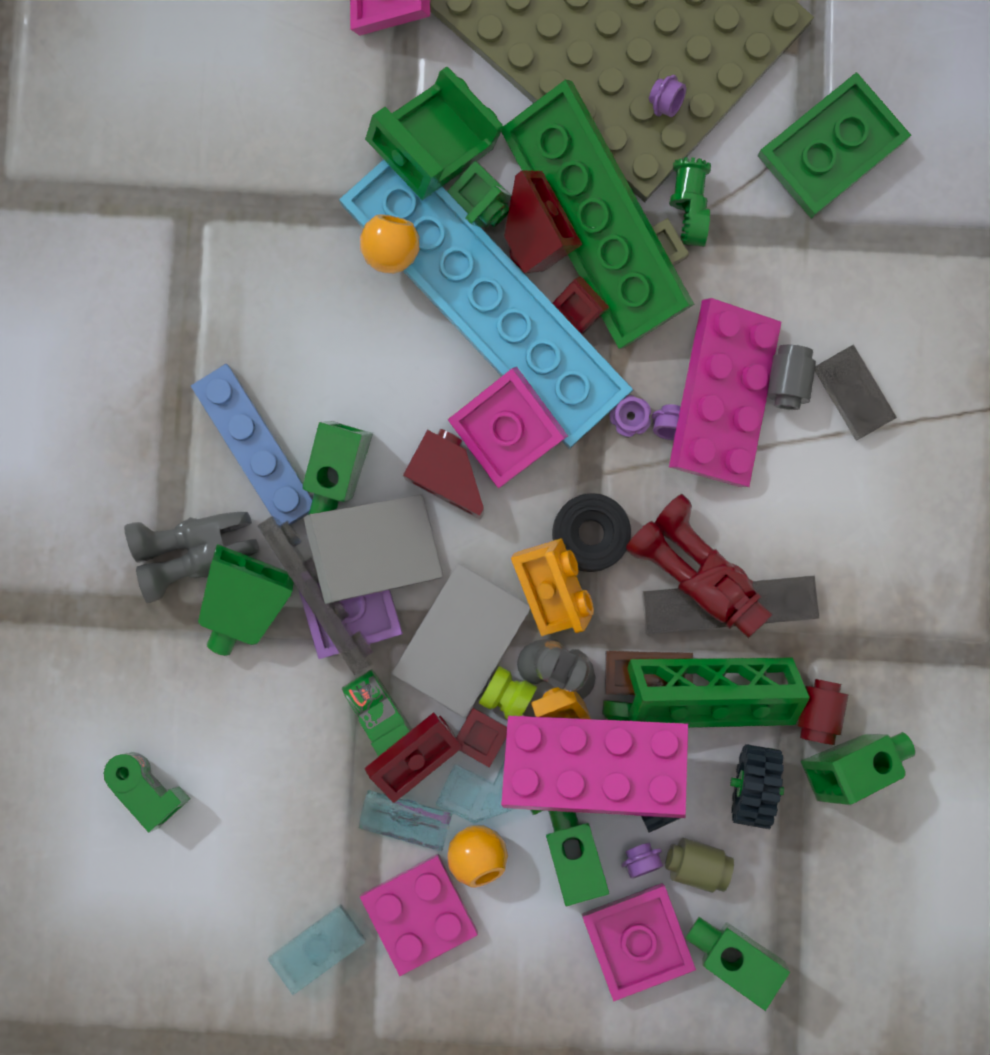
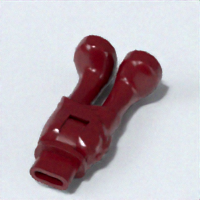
M680 494L663 509L655 523L653 521L648 522L632 537L626 546V550L636 559L649 560L680 583L678 589L681 592L690 596L709 615L721 623H725L729 629L735 625L749 639L770 619L772 614L759 602L762 596L756 593L753 580L749 579L745 571L727 561L717 549L710 547L694 531L689 523L692 504L685 495ZM664 536L700 565L698 571L693 569L668 545Z

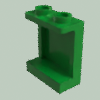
M445 67L439 71L433 86L395 112L391 113L386 107H383L374 113L365 140L423 201L467 169L474 161H478L492 151L501 134L503 125L498 120L496 114L472 93L467 83L462 78L457 77L449 67Z

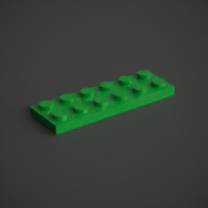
M565 79L503 126L501 133L521 170L543 171L578 235L582 245L568 254L578 275L609 306L601 317L619 349L628 347L695 305L572 81Z

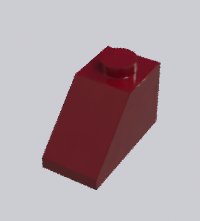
M522 170L516 174L504 237L510 247L509 252L513 262L524 273L543 272L580 247L582 243L543 171Z
M427 429L403 477L406 481L481 519L484 514V507L466 449L460 447L462 440L443 429H440L438 434Z

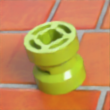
M499 666L482 695L479 704L490 710L497 706L500 707V711L504 713L507 720L508 716H522L537 686L526 680L521 682L516 680L514 682L511 672Z

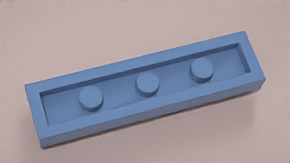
M226 363L192 384L191 388L279 529L283 531L307 516L313 498L308 491L302 489L303 482L230 366Z

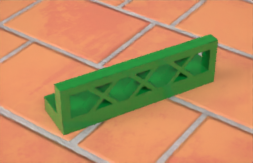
M793 657L630 659L627 667L635 692V698L628 713L629 721L688 724V728L796 725L810 698ZM727 673H737L749 680L750 684L737 685L724 676ZM784 673L788 684L779 685L766 677L765 674ZM655 674L668 682V684L660 687H647L644 675ZM686 674H697L710 683L707 686H696L685 679L684 676Z

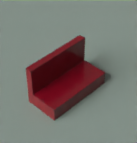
M433 712L364 769L377 787L395 803L463 747L442 716L438 717Z

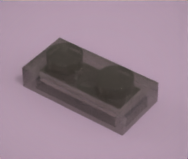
M854 344L815 366L817 376L856 441L897 418Z

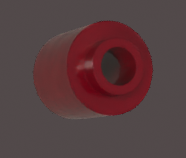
M815 679L814 687L805 686L810 698L798 720L797 726L802 727L800 738L835 745L836 736L842 734L849 694L840 693L842 684Z

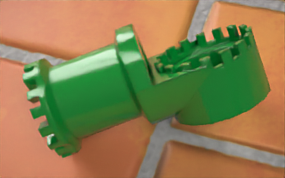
M688 157L673 162V171L677 174L675 192L670 196L669 205L685 211L683 216L685 220L682 221L684 227L681 229V231H685V233H681L682 243L684 245L705 247L710 224V209L707 208L708 200L704 197L706 175L711 172V163H706L705 160L702 161L700 158L695 162L693 157H691V162H689Z

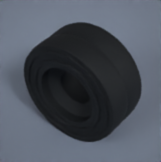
M587 493L572 498L560 509L554 520L552 539L553 541L563 539L566 550H571L574 553L580 571L598 572L611 567L623 557L627 551L626 546L631 539V525L625 510L615 500L602 494ZM595 521L602 526L604 535L600 543L587 545L580 539L579 528L584 522Z

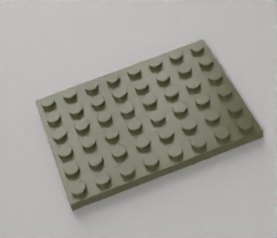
M430 0V12L532 103L536 102L565 79L572 81L633 193L644 203L674 172L673 162L689 156L805 31L814 18L795 0ZM676 75L678 81L685 84L687 88L684 101L673 117L665 114L656 116L653 104L649 102L652 87L658 79L664 80L667 76Z

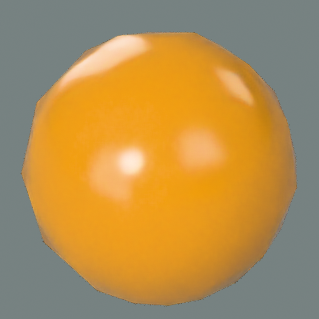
M378 214L369 220L360 235V251L366 263L376 271L395 274L404 271L414 263L419 253V235L412 222L391 215Z
M470 825L455 834L449 843L447 854L449 870L459 882L469 887L476 888L489 884L499 878L506 870L508 859L506 843L497 831L485 825Z

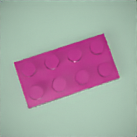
M713 298L702 300L669 468L737 487H750L767 400L772 359L776 354L781 321Z
M508 716L501 805L503 808L686 818L688 724Z

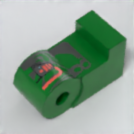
M372 669L342 687L347 701L358 716V721L372 742L371 745L378 757L412 730L397 704Z
M131 752L116 755L105 765L103 774L107 786L148 833L159 829L191 799L180 786L167 791L152 775L147 758L139 753Z

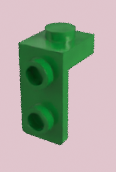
M474 161L447 191L468 213L465 219L471 225L486 228L491 224L493 227H496L508 215L509 206L507 204L511 201L512 195L477 161Z

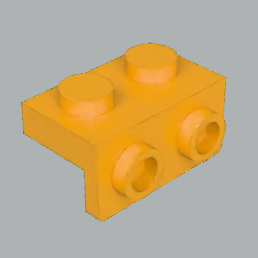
M557 539L515 552L511 557V561L541 636L573 628L575 633L585 631L594 613L593 602L588 591L581 589L576 576L579 572L576 557L571 550H566L563 539Z

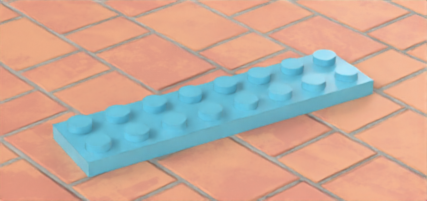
M382 160L339 199L343 208L362 228L378 214L399 217L414 224L419 235V253L414 263L403 272L501 377L510 369L518 367L568 435L562 441L568 449H571L608 415L620 401L633 391L628 383L481 227L471 225L465 219L468 213L443 187L422 201L387 162Z

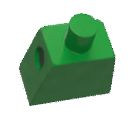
M335 421L319 422L302 487L303 490L314 493L308 515L337 510L339 501L346 502L353 498L373 433ZM330 467L335 469L338 474L337 484L332 483L328 478Z
M217 544L211 561L198 624L212 630L206 644L208 649L216 654L228 656L231 654L237 640L250 645H256L291 596L295 574Z
M904 732L892 737L888 734H864L800 762L817 801L852 805L903 779L906 776V771L902 762L915 756V747L909 736Z
M548 811L554 833L547 834L546 838L565 906L609 895L589 823L579 825L576 812ZM572 839L578 841L582 853L581 857L575 860L567 858L563 845L566 841Z
M698 917L685 937L688 942L705 953L702 958V965L764 1011L767 1010L790 974V970L783 959L727 922H725L721 930H718L701 917ZM730 947L741 953L740 957L733 962H729L721 957L724 950Z

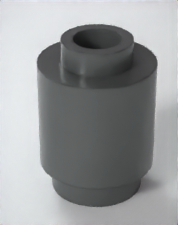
M791 344L779 346L778 354L774 355L772 359L767 397L775 400V407L785 410H800L801 404L810 402L816 361L812 359L813 350L811 348Z

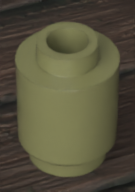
M682 838L678 845L672 844L666 856L665 869L670 870L672 881L713 893L715 890L724 892L728 888L733 875L734 859L726 856L722 849Z

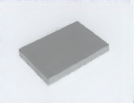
M422 494L310 514L303 518L325 604L428 582L443 577Z
M457 563L391 674L463 718H466L530 611V606L460 563Z

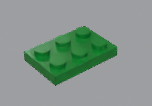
M856 72L763 147L757 156L812 219L903 145L912 135Z

